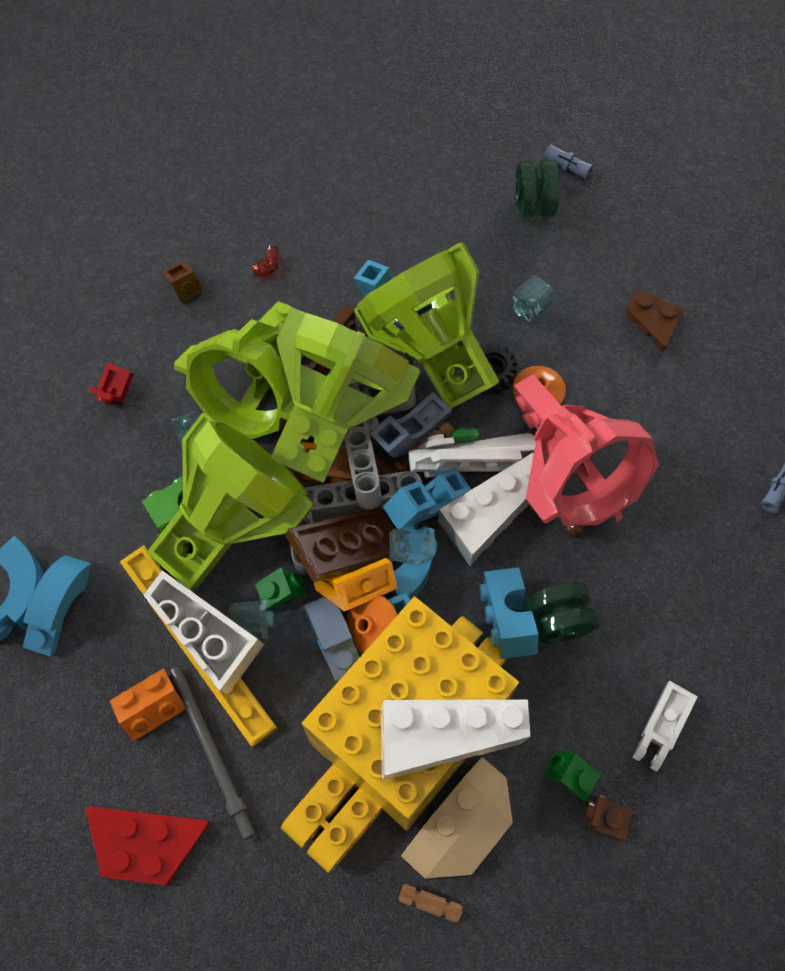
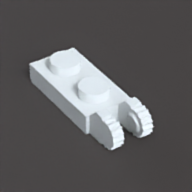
M669 681L641 734L643 737L632 758L640 761L645 756L650 741L657 744L660 748L653 757L650 766L651 769L657 772L668 751L673 749L698 696Z

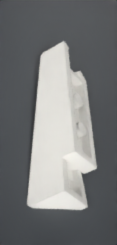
M525 433L448 446L411 450L408 452L410 471L446 472L455 468L459 472L503 471L531 453H534L536 445L534 435Z

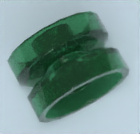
M554 159L540 160L537 168L533 161H518L515 173V199L517 213L520 218L533 217L537 209L541 216H554L557 213L559 204V173Z
M571 582L551 586L530 595L524 600L525 611H532L536 621L535 624L539 634L538 645H552L571 641L590 634L600 626L595 610L586 607L590 603L591 597L585 583Z

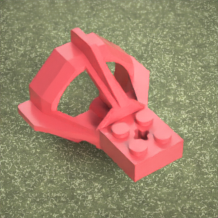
M534 374L516 384L514 387L518 397L515 400L520 409L525 412L522 415L523 419L530 429L533 427L537 429L534 436L536 445L525 497L543 523H548L557 517L564 526L599 525L610 517H613L616 522L623 518L621 510L638 500L659 466L652 437L639 423L623 419H610L590 411L584 406H561ZM624 440L628 441L627 451L623 460L605 480L590 460V457L598 450L610 444ZM575 471L588 491L572 496L561 495L567 480Z

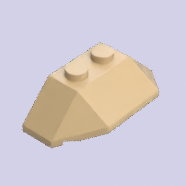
M482 757L426 822L402 853L401 857L425 879L472 875L513 823L507 778Z

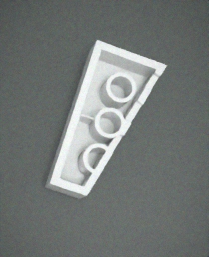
M531 453L439 509L438 523L469 566L512 523V520L529 505L525 497L534 453Z
M161 571L144 593V597L176 634L183 646L196 659V662L211 678L219 691L228 695L264 644L164 571Z
M383 700L381 707L382 781L524 743L530 737L528 700Z

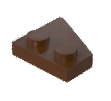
M636 289L625 314L639 325V328L645 335L650 334L658 342L657 347L664 351L684 308Z

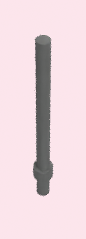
M175 667L169 673L227 801L225 805L230 818L234 817L243 840H246L255 835L245 812L248 808L243 797H239L181 667Z

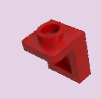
M107 363L98 387L90 386L89 392L97 395L96 400L108 405H112L113 401L123 403L135 373Z

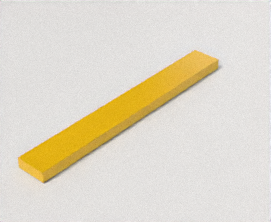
M144 545L120 561L143 595L161 571H163L157 562L146 553L148 550ZM157 613L252 748L277 730L276 725L241 677L228 695L219 691L211 678L196 662V659L183 646L176 634Z

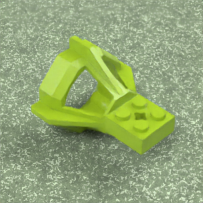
M462 242L402 272L367 294L354 309L369 338L403 353H408L409 356L416 358L419 363L423 364L440 397L450 409L499 382L471 330L479 270L465 244ZM454 290L455 299L451 301L449 292ZM431 303L433 309L419 316L416 311ZM399 321L404 329L400 330L394 323ZM461 368L464 371V375H459L457 371Z
M279 301L259 321L251 319L240 331L236 329L228 330L200 342L198 345L190 346L174 362V369L186 374V389L202 411L211 415L216 421L228 424L250 439L279 431L288 420L294 407L276 339L291 309L303 314L306 313ZM230 358L245 365V370L253 378V381L240 402L234 399L222 387L215 375L214 364ZM272 388L277 401V409L271 411L257 410L269 389Z
M291 309L276 341L294 407L270 459L324 483L347 430L406 402L419 376L420 369L408 364V360L383 344L366 337L362 332H356L339 323ZM301 354L330 369L329 374L325 376L302 365ZM350 380H353L380 392L372 398L349 387L348 384ZM309 436L314 437L313 443L317 447L315 450L310 449L308 453L304 452V446L300 442L302 438L308 439Z
M202 413L182 439L183 500L180 503V509L146 553L187 589L192 590L200 586L233 543L285 534L289 528L297 527L314 504L306 497L308 493L294 473L285 465L270 459L272 454L228 424L216 421L208 413ZM247 507L251 508L252 510L258 512L259 514H261V515H263V516H265V517L262 518V519H259V518H258L253 512H251ZM187 543H192L193 553L187 552L189 550Z

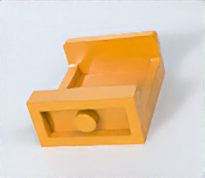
M387 558L354 572L314 583L316 591L344 612L374 599L377 595L381 596L398 589L392 562Z

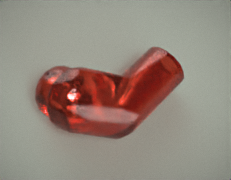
M277 246L267 247L266 258L259 260L252 266V272L256 277L267 276L277 271L279 266V248Z

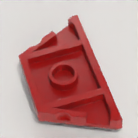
M91 806L86 808L99 870L103 878L168 886L177 874L179 866L192 852V848L201 834L209 827L208 820Z

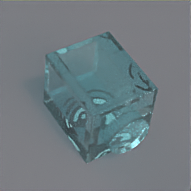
M535 274L514 292L511 307L517 315L531 322L551 304L554 289Z

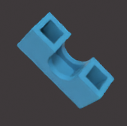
M457 468L438 474L426 486L421 481L401 487L383 508L397 529L402 530L439 515V509L469 492L471 488Z
M510 568L484 572V584H480L479 588L481 601H487L488 605L485 606L487 624L493 625V629L490 630L492 646L498 647L501 659L537 655L539 634L532 611H513L524 609L525 586L520 569Z

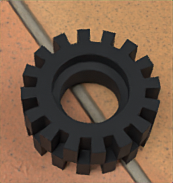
M487 343L486 349L483 345L480 346L488 362L498 364L503 369L501 374L496 375L499 382L487 389L490 390L489 395H494L495 390L498 391V394H501L504 388L506 391L510 389L517 372L518 362L517 359H514L515 354L513 351L508 354L509 348L506 346L503 350L500 349L501 344L496 343L495 348H492V343Z

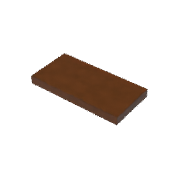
M380 507L289 528L285 534L314 583L354 572L385 558L390 561L400 559L408 553L404 543Z

